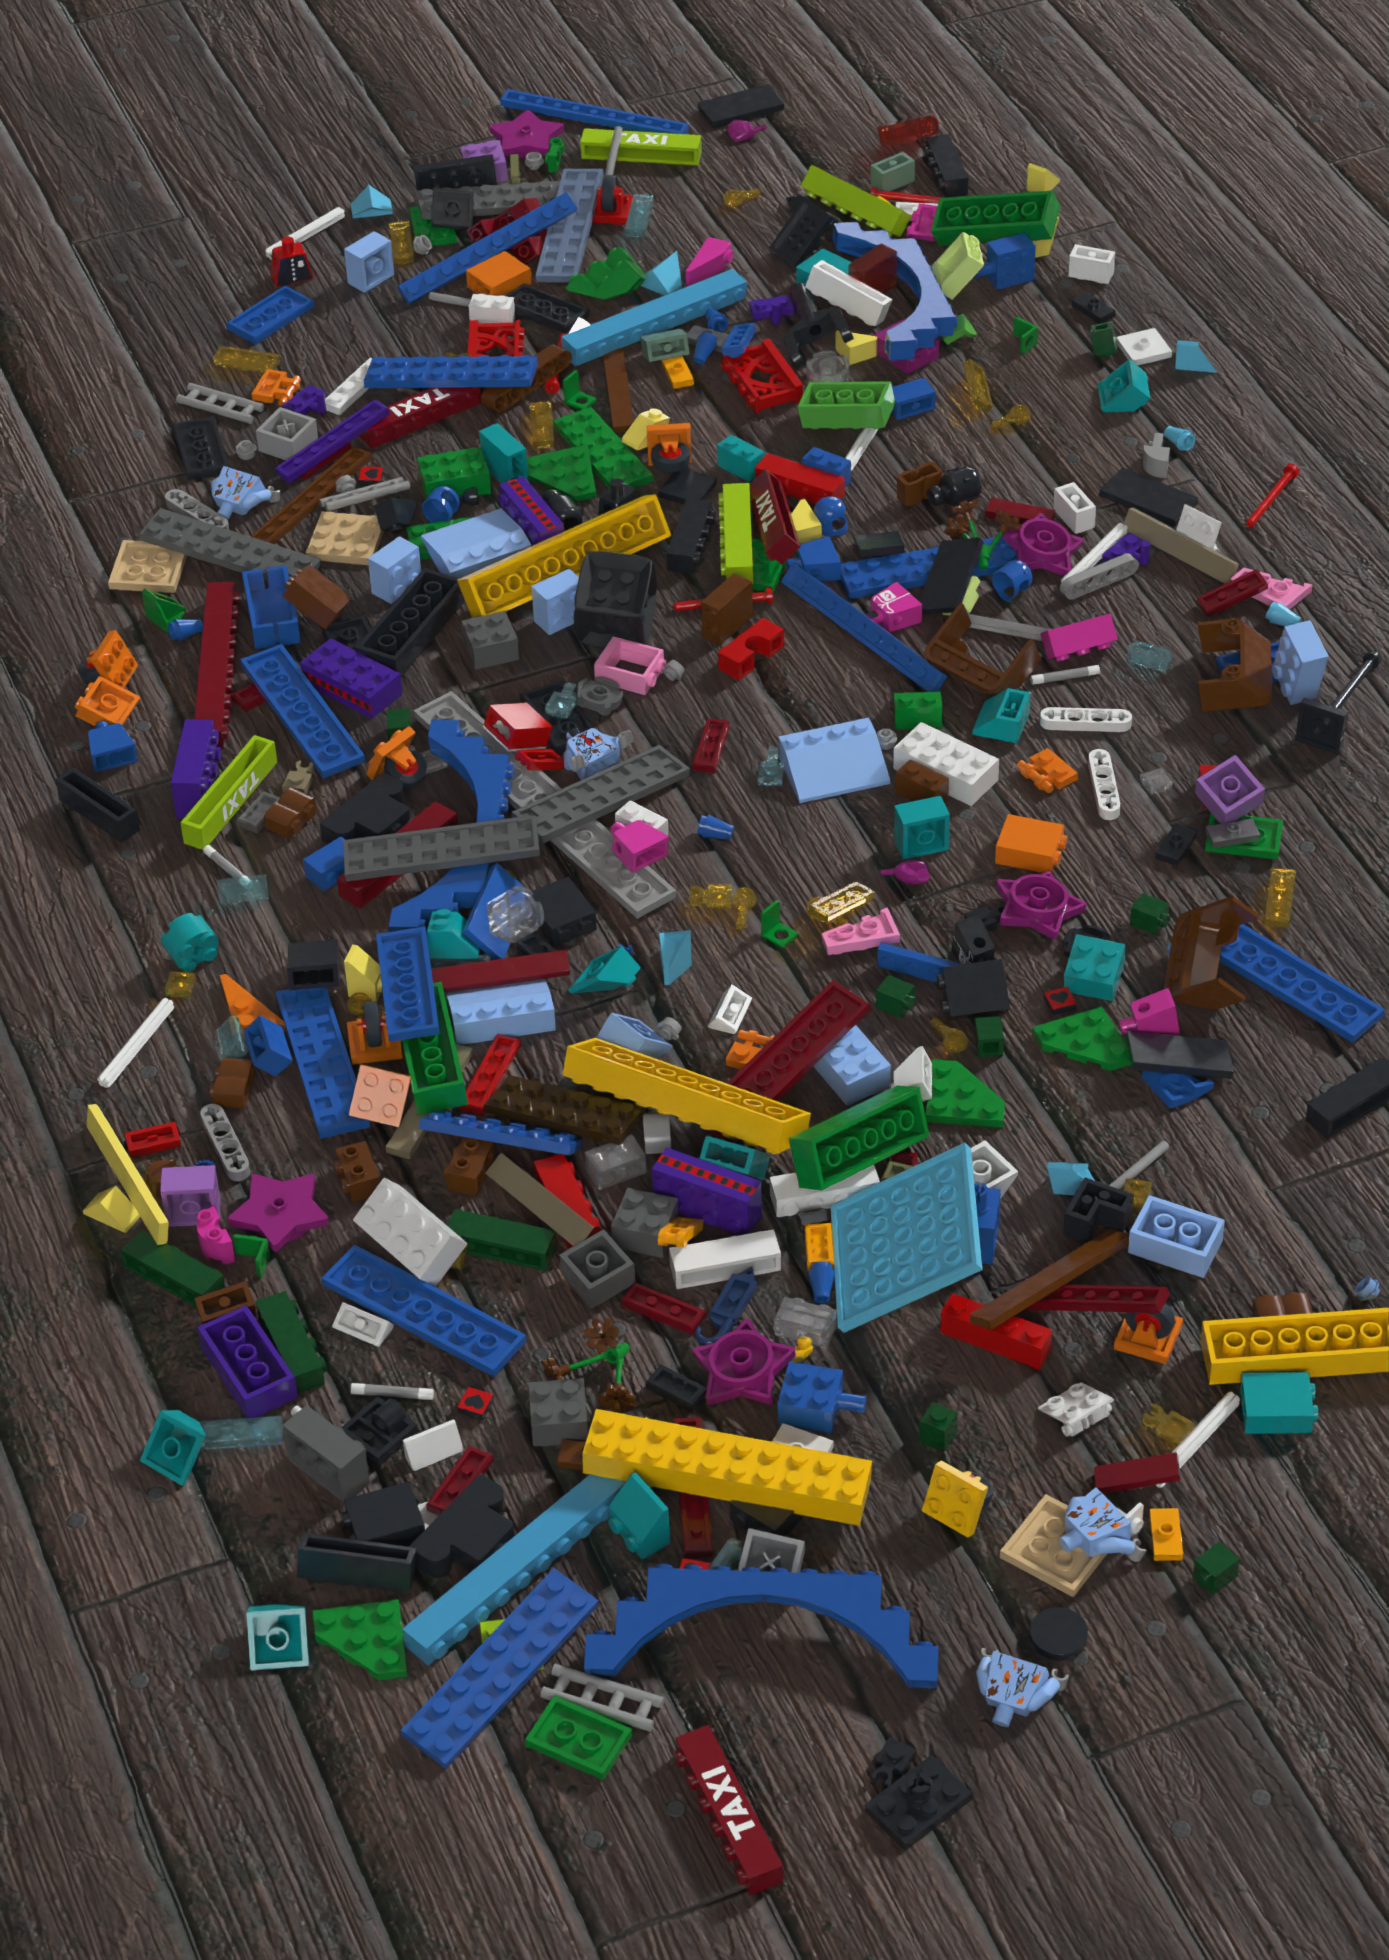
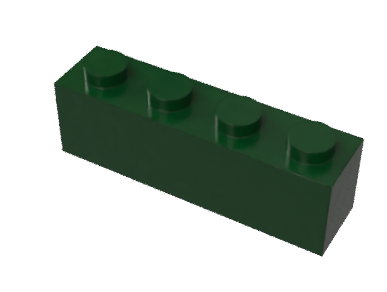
M455 1209L447 1225L468 1243L461 1253L532 1269L547 1271L557 1248L554 1230L476 1214L470 1211Z
M143 1230L121 1249L123 1265L126 1269L196 1308V1297L225 1288L224 1277L220 1271L215 1268L211 1269L202 1264L197 1258L184 1254L176 1246L168 1244L157 1245L153 1236Z
M286 1291L255 1301L257 1317L265 1334L295 1377L297 1394L324 1385V1373L327 1372V1366L322 1356L318 1357L316 1354L318 1349L314 1338H308V1327L304 1318L299 1319L298 1317L299 1309L294 1299L290 1301Z

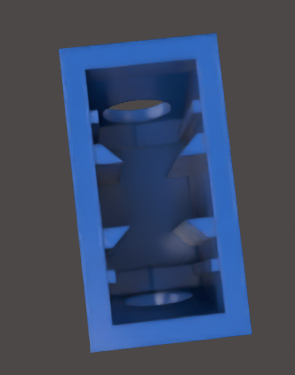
M830 536L800 544L801 547L796 551V558L786 561L787 571L792 563H795L819 581L841 580V561Z
M101 721L95 725V729L88 732L95 773L138 762L135 743L121 724L108 725L107 722Z

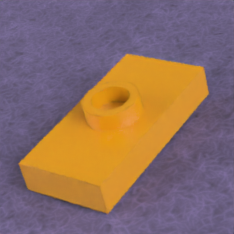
M683 356L662 360V366L673 389L694 385V379Z
M831 1223L805 1224L807 1270L811 1269L813 1263L821 1261L830 1263L832 1269H834Z
M1178 1508L1150 1509L1149 1517L1154 1561L1183 1560Z

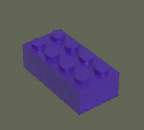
M185 719L171 780L176 818L186 817L213 785V778L218 775L217 761H221V748L217 747L219 732L214 729L213 720Z
M247 1305L197 1327L202 1351L248 1421L298 1398L294 1375Z

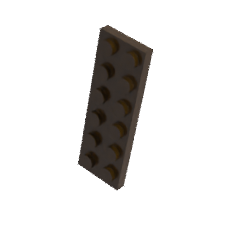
M512 1075L506 1078L484 1104L486 1113L616 1145H621L645 1114L644 1107Z

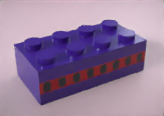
M523 476L500 484L498 499L501 508L523 529L531 546L564 532L563 522Z
M331 638L300 662L302 672L317 691L371 719L402 695L400 673Z
M667 1147L652 1168L653 1193L678 1198V1212L686 1217L703 1219V1222L708 1225L716 1226L738 1235L751 1234L762 1217L761 1181Z

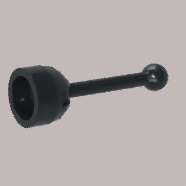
M476 487L468 488L463 492L462 496H458L459 500H463L467 505H478Z

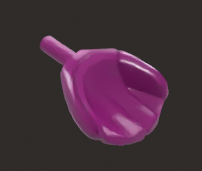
M734 120L728 124L727 131L730 138L735 142H740L755 136L756 132L767 129V126L764 124L754 127L750 122Z
M908 860L898 864L894 869H881L882 876L895 875L899 881L910 885L926 883L930 878L927 866L922 861Z

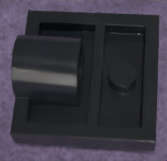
M376 1397L341 1427L347 1436L354 1441H360L364 1445L366 1456L378 1465L402 1446L404 1439L418 1432L417 1424L406 1417L403 1407L396 1400L389 1399L385 1402L379 1397Z

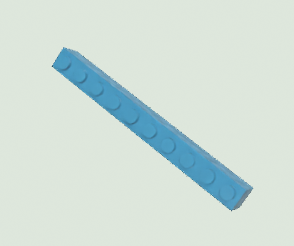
M728 270L562 336L561 348L571 353V363L574 366H578L618 348L641 341L640 336L661 333L701 317L710 308L718 310L746 299L747 281L735 270Z
M588 1475L402 1629L404 1646L427 1665L443 1657L452 1645L457 1641H462L470 1630L480 1624V1622H485L494 1610L499 1606H504L518 1590L527 1587L536 1575L546 1571L554 1560L560 1555H565L578 1540L587 1537L591 1530L601 1521H606L610 1517L609 1505L626 1481Z

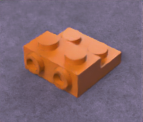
M99 676L95 683L90 682L87 686L86 696H81L75 705V709H77L76 717L93 726L101 721L107 722L108 725L119 723L123 726L139 703L140 696Z

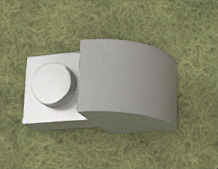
M1155 433L1154 440L1149 441V446L1144 445L1142 465L1148 474L1159 478H1167L1170 448L1163 447L1162 433Z
M657 1109L643 1115L645 1154L663 1153L666 1147L671 1149L669 1115L660 1114L657 1112Z

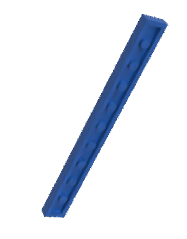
M507 89L500 99V105L510 109L529 110L532 113L561 117L566 120L571 119L582 123H592L599 126L613 128L620 126L622 130L669 134H687L689 131L688 123Z
M565 192L398 285L397 289L409 306L427 296L430 292H434L466 274L467 269L511 249L526 238L536 235L575 213L578 208L568 193Z
M792 563L781 581L783 584L926 691L938 692L947 678L946 674L931 665L927 660L799 565Z

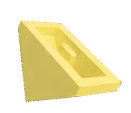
M1029 163L1027 191H1051L1059 183L1060 179L1049 170Z
M836 330V351L849 365L876 357V336L852 333L854 339L844 343L839 330Z
M117 1186L98 1193L83 1210L84 1215L124 1233L141 1217L135 1206Z

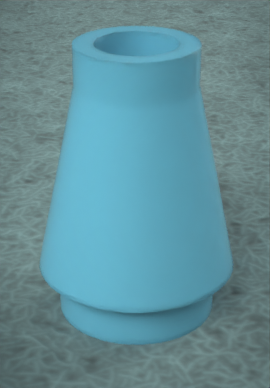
M1168 426L1164 431L1165 438L1169 439L1181 451H1188L1195 444V436L1190 430Z
M1273 602L1265 617L1270 620V623L1281 626H1289L1301 621V617L1297 616L1281 602Z

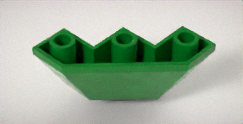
M618 247L608 253V259L605 262L598 260L591 263L586 274H574L568 280L569 284L565 288L570 292L610 301L632 293L647 278L624 248Z

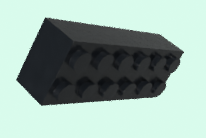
M424 568L357 645L356 651L400 673V677H402L465 602L457 581L458 578Z

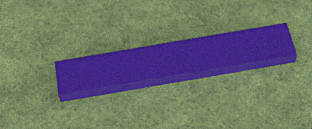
M376 399L277 466L275 468L276 474L288 483H291L390 414L389 409Z

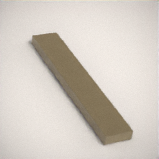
M1129 508L1123 524L1127 525V532L1145 541H1149L1155 547L1224 584L1230 582V578L1236 574L1239 566L1237 562L1135 508Z
M456 1044L461 1071L463 1072L473 1056V1048ZM413 1101L402 1119L400 1127H397L386 1145V1153L411 1159L427 1130L419 1129L420 1118L428 1116L429 1113L417 1115L415 1101Z
M503 1153L499 1154L487 1170L486 1174L573 1246L583 1242L594 1228Z

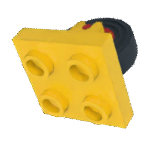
M940 1461L935 1464L922 1512L969 1538L975 1532L981 1510L987 1508L992 1500L993 1486L981 1475L970 1471H959L949 1464Z

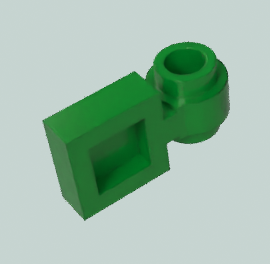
M555 137L550 140L549 152H546L545 164H548V171L551 173H557L561 162L560 157L565 151L564 142L561 138Z

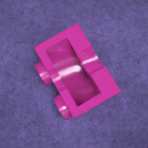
M919 203L917 211H913L912 225L907 228L906 238H915L916 240L928 242L936 241L931 233V228L937 206Z
M212 1206L201 1210L197 1215L198 1221L196 1224L201 1253L207 1260L212 1258L214 1260H221L222 1264L235 1263L232 1240L226 1229L220 1228L218 1223L221 1221L215 1207Z

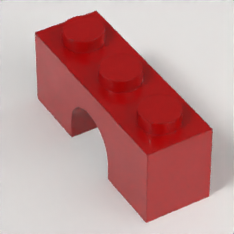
M762 618L728 645L720 649L718 652V669L740 681L754 670L755 653L763 654L770 658L784 647V629Z

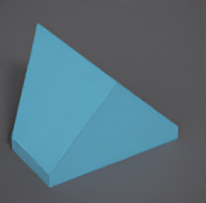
M370 185L351 203L353 218L393 214L391 200Z
M677 251L645 274L647 279L641 286L664 296L682 288Z
M1177 340L1175 369L1217 373L1199 348V342Z
M691 930L659 933L664 985H670L692 966Z
M1047 1163L1054 1194L1075 1195L1085 1177L1094 1180L1088 1170V1164Z

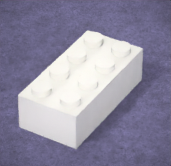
M922 722L894 747L893 769L898 771L909 760H912L949 778L948 795L969 806H972L998 781V758Z
M386 1178L382 1179L353 1219L356 1224L419 1279L434 1286H437L468 1244L404 1188Z

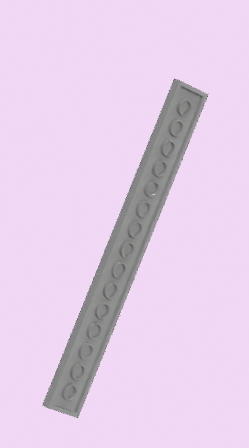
M452 691L413 710L414 718L428 730L431 720H459L460 729L464 730L465 737H484L485 747H489V754H509L510 764H514V777L510 778L511 794L507 795L506 798H508V803L516 810L561 790L541 770L528 771L526 766L520 764L521 761L515 759L517 751L508 752L483 728L485 720ZM596 819L551 840L637 919L676 898V890L648 865L632 873L613 853V835Z

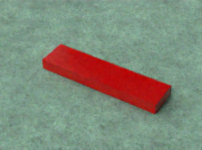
M501 1034L495 1036L466 1089L468 1105L460 1106L459 1110L484 1115V1104L498 1089L521 1046L520 1039Z

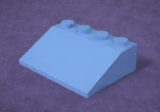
M502 508L421 535V540L439 572L458 579L531 547V543L523 529Z
M869 718L779 736V759L799 803L890 784V777L877 734Z
M545 979L445 993L456 1044L465 1045L494 1040L497 1034L516 1037L556 1030L554 1006Z

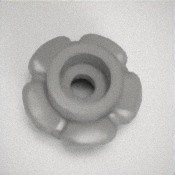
M530 152L526 155L525 165L530 169L537 170L544 164L540 153Z
M424 235L415 237L413 241L414 250L419 254H428L432 248L430 240Z
M243 440L236 446V453L239 458L248 460L255 456L257 446L251 441Z
M349 475L340 477L335 483L336 491L341 494L355 490V479H352Z
M671 660L669 663L664 664V674L671 681L675 679L680 681L682 679L681 677L685 670L680 663Z
M884 728L877 732L881 749L889 750L895 746L897 735L894 731Z
M666 1017L657 1025L658 1033L663 1039L670 1041L671 1039L677 1040L679 1038L678 1034L681 1031V1026L676 1020Z

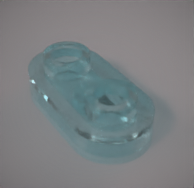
M1134 642L1128 646L1127 657L1135 664L1157 671L1166 670L1172 665V654L1166 649L1144 642Z
M731 1537L712 1562L709 1570H713L715 1566H726L733 1570L736 1564H740L744 1542Z

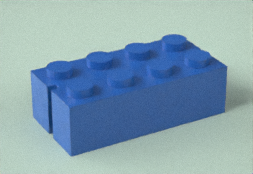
M287 565L267 568L269 589H265L262 569L242 572L255 649L274 647L276 643L282 645L301 643L295 606L282 597L287 590L284 588V585L289 580Z

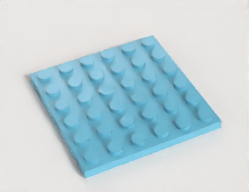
M966 1143L831 1205L838 1328L843 1333L982 1270L971 1148Z

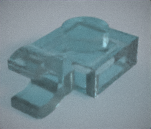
M567 682L561 693L554 691L545 706L546 714L567 719L576 705V693L573 692L576 684Z
M769 746L768 762L760 761L758 785L782 786L784 762H778V747Z

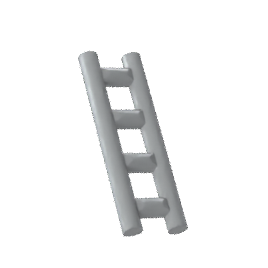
M189 383L187 386V390L190 391L187 396L179 394L176 398L177 403L249 424L253 422V416L250 414L254 410L259 412L264 410V404L193 383ZM200 394L208 396L205 401L196 399ZM217 400L227 402L223 407L214 405ZM235 405L245 407L241 412L232 410Z
M403 477L322 498L319 499L320 506L322 508L325 507L328 512L410 489L409 481H404Z
M554 1664L552 1668V1675L559 1677L554 1688L543 1687L540 1698L549 1701L555 1695L610 1720L649 1732L653 1728L654 1720L647 1719L646 1717L652 1706L662 1708L665 1697L558 1664ZM570 1681L586 1685L581 1697L564 1693ZM597 1689L613 1694L608 1706L592 1702ZM624 1698L641 1702L635 1715L619 1710Z

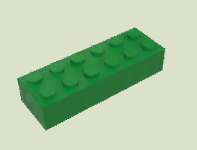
M1053 191L940 198L931 233L939 246H950L962 232L969 236H975L980 244L1021 233H1026L1031 241L1048 240L1053 237L1060 204Z
M442 982L433 983L440 1034L402 1040L409 1076H412L411 1086L417 1115L468 1105Z
M897 1085L790 1137L789 1142L799 1188L822 1191L929 1137L920 1087Z

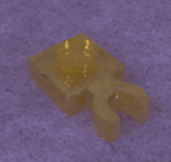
M708 884L707 889L699 886L690 887L689 905L698 906L706 903V908L731 909L732 885Z
M1157 1404L1151 1406V1413L1155 1416H1150L1147 1413L1143 1414V1423L1148 1427H1156V1435L1176 1447L1195 1428V1423L1173 1410L1167 1415L1162 1407Z

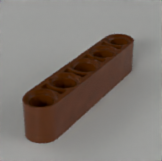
M556 345L546 347L535 355L538 358V366L531 387H488L481 395V403L496 412L505 411L540 387L548 379L566 369L572 360L571 353Z

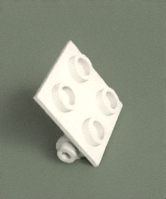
M1185 504L1176 531L1219 552L1215 542L1222 522Z
M1081 1382L1072 1385L1069 1390L1062 1394L1051 1397L1046 1403L1039 1406L1038 1410L1063 1422L1064 1426L1061 1429L1065 1436H1075L1083 1431V1428L1087 1429L1090 1427V1424L1094 1425L1096 1422L1109 1416V1412L1112 1411L1110 1403L1114 1399Z

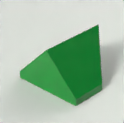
M145 588L142 591L146 617L168 633V623L174 619H182L187 608L168 596Z

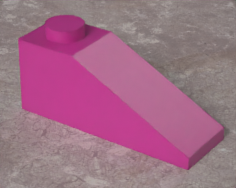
M708 237L686 270V287L723 271L728 263H731L734 253L731 250V242Z

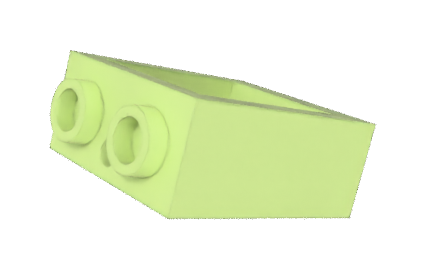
M964 232L931 266L933 275H936L937 283L941 285L943 294L952 300L984 266L979 240L975 236H969Z

